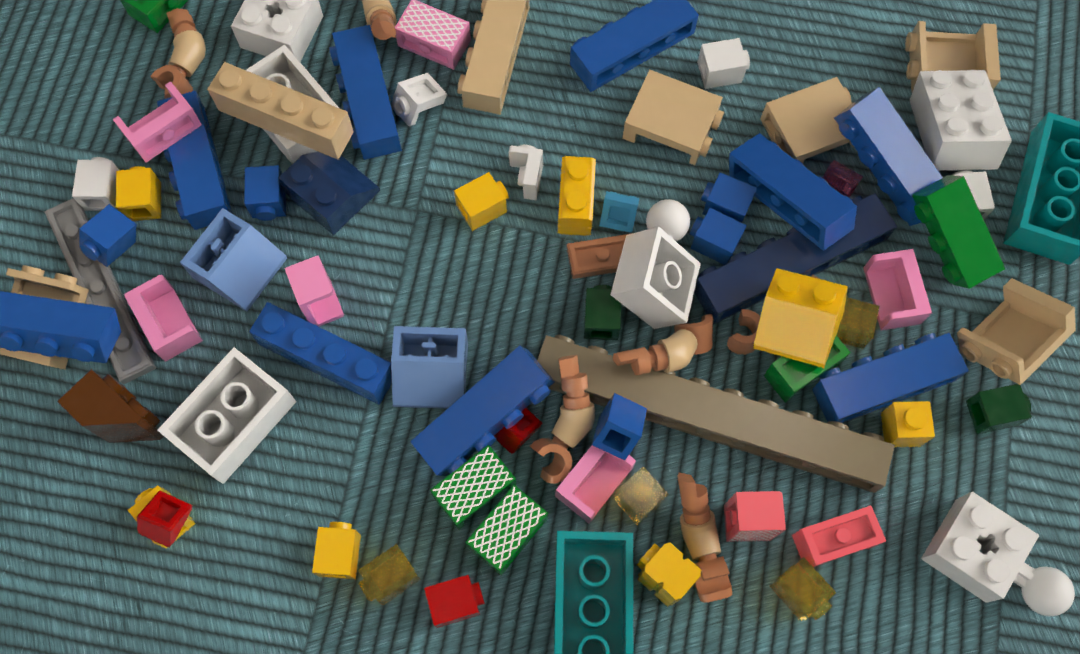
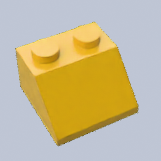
M776 268L765 296L754 341V349L824 368L845 311L848 286Z

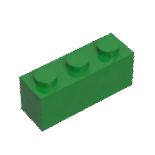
M947 175L912 194L916 203L914 211L918 219L928 229L930 234L928 236L929 244L940 255L944 264L942 272L948 282L970 289L1005 270V266L964 176Z

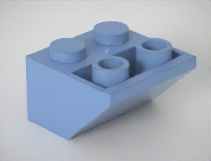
M222 208L180 263L193 279L247 312L286 261L287 256L253 226Z
M394 326L391 355L393 407L448 409L465 394L468 355L466 328Z

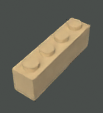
M482 0L481 13H483L482 20H477L474 26L473 39L476 40L474 48L469 47L466 54L465 64L468 66L466 75L461 74L458 82V94H462L463 107L501 115L530 8L529 0Z
M226 62L223 63L207 89L219 111L335 159L340 158L354 133L347 111Z

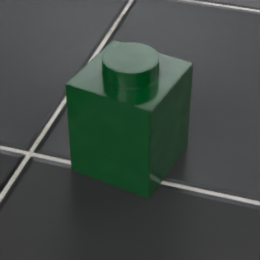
M597 285L586 289L584 339L618 340L621 329V303L610 295L612 286Z
M1019 384L980 391L966 400L977 435L1016 427L1032 418L1030 400L1023 393Z

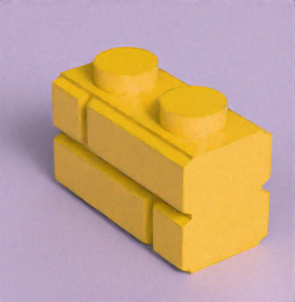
M562 157L557 232L559 234L591 235L596 159L592 157Z
M671 542L665 543L661 548L654 543L637 564L641 569V572L638 574V581L649 591L655 590V596L667 607L678 602L699 579L702 571L689 558L684 560L683 553Z

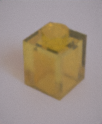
M846 297L845 311L836 333L842 343L864 349L874 337L880 306Z
M643 466L616 490L613 499L638 526L666 500L669 494Z
M397 544L358 570L363 577V580L358 584L370 602L376 599L382 605H385L421 580Z
M804 557L796 561L770 585L771 589L800 621L810 617L815 621L832 607L828 600L836 594L835 590Z

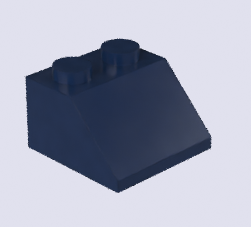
M318 151L303 154L278 177L287 196L333 236L380 191V188L343 156L335 159Z

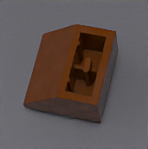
M91 369L57 401L81 426L109 443L161 440L164 437L157 431L159 429L157 425L161 421L148 408L143 407L136 400V396L110 374L102 378Z

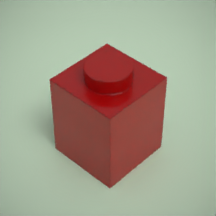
M469 575L424 588L432 621L436 628L479 616L478 606L485 604L479 582L472 583Z

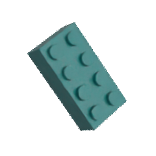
M1048 112L1031 131L1003 244L1067 265L1072 264L1080 257L1079 121Z
M557 531L554 654H634L633 533Z

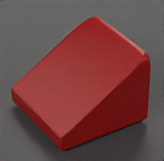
M527 408L522 411L524 416L518 423L509 429H506L504 426L494 435L496 440L511 454L515 453L543 424Z
M159 490L138 514L137 531L140 535L170 548L192 510V505Z

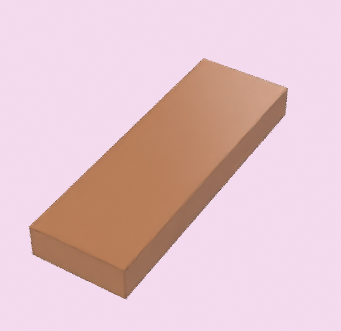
M629 234L568 243L567 253L572 279L617 272L625 238Z

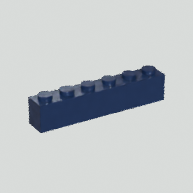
M876 193L864 199L862 196L851 199L857 205L854 230L824 251L793 227L786 233L787 236L778 240L774 237L767 239L757 247L758 250L749 254L740 252L730 258L727 262L728 264L718 269L716 266H711L698 275L694 293L706 314L713 316V325L741 312V309H747L765 300L776 268L811 277L812 274H819L886 241L897 228V225Z

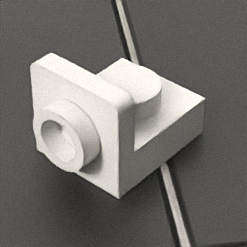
M428 73L398 82L391 107L410 127L416 124L420 112L444 104L447 93Z
M531 145L510 146V166L520 168L518 185L523 186L524 199L537 200L543 169V150L536 149Z

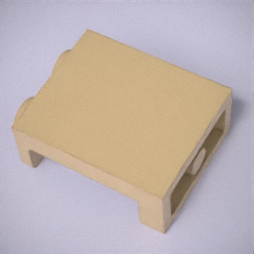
M918 21L913 31L907 34L905 50L910 52V61L907 65L906 76L908 80H911V92H913L920 71L985 70L993 90L1000 82L996 24L983 23L977 34L927 32L926 22Z
M649 69L625 121L622 139L635 143L637 136L641 135L689 154L691 156L689 163L696 165L699 156L706 157L713 140V138L708 137L711 128L717 130L723 118L724 111L719 110L723 97Z
M838 77L772 100L765 105L760 120L769 137L780 149L792 158L798 159L802 164L809 157L846 143H850L854 147L850 140L841 134L839 125L834 117L852 104L848 89L842 86Z
M26 265L22 266L21 271L7 269L6 275L14 278L11 293L85 303L89 289L76 285L77 278L60 273H56L54 279L44 277V270ZM0 348L1 355L64 370L69 359L58 356L48 357L24 351H9Z
M1010 279L1003 286L1004 301L972 332L961 328L957 332L960 353L967 360L974 363L978 362L991 369L998 377L1008 378L1021 385L1076 331L1075 307L1015 279Z

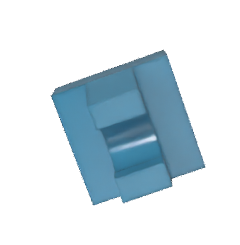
M606 191L599 226L632 233L639 198Z

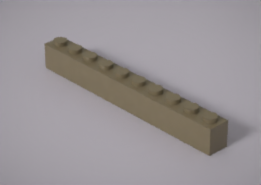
M546 335L537 361L555 381L549 387L550 390L567 394L565 391H562L558 359L577 355L579 373L587 374L588 388L585 389V392L589 393L590 402L605 407L613 394L616 393L647 408L645 417L647 421L873 493L886 485L895 445L885 442L884 438L878 434L870 432L859 434L850 431L849 427L843 423L835 421L824 423L815 420L814 416L808 412L800 410L789 412L780 409L779 405L773 401L760 399L757 402L745 398L744 394L738 390L726 388L722 391L710 387V383L703 379L690 378L687 380L676 376L675 372L665 373L663 370L655 372L651 368L650 373L635 375L631 363L617 366L613 361V356L608 355V352L601 347H582L574 344L575 342L572 339L562 335H555V337Z

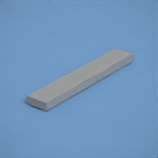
M72 198L44 211L73 277L77 278L76 284L89 289L85 304L112 307L116 310L122 332L109 359L119 381L122 384H126L155 370L154 362L110 266L106 267L98 260L93 261L89 259L80 249L79 228L89 221L84 209Z

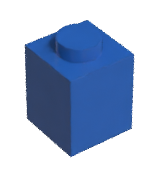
M279 165L245 167L244 204L252 218L269 221L276 217L286 216V192L278 178L282 174Z
M720 172L715 183L708 182L701 197V200L706 202L702 214L706 215L709 208H712L742 223L757 187Z
M108 204L79 228L80 249L89 259L93 261L98 260L108 267L136 243L137 224Z
M709 208L704 219L699 216L697 217L689 235L694 237L690 249L726 265L736 250L747 225Z
M614 393L598 418L592 445L622 460H626L642 437L647 408Z

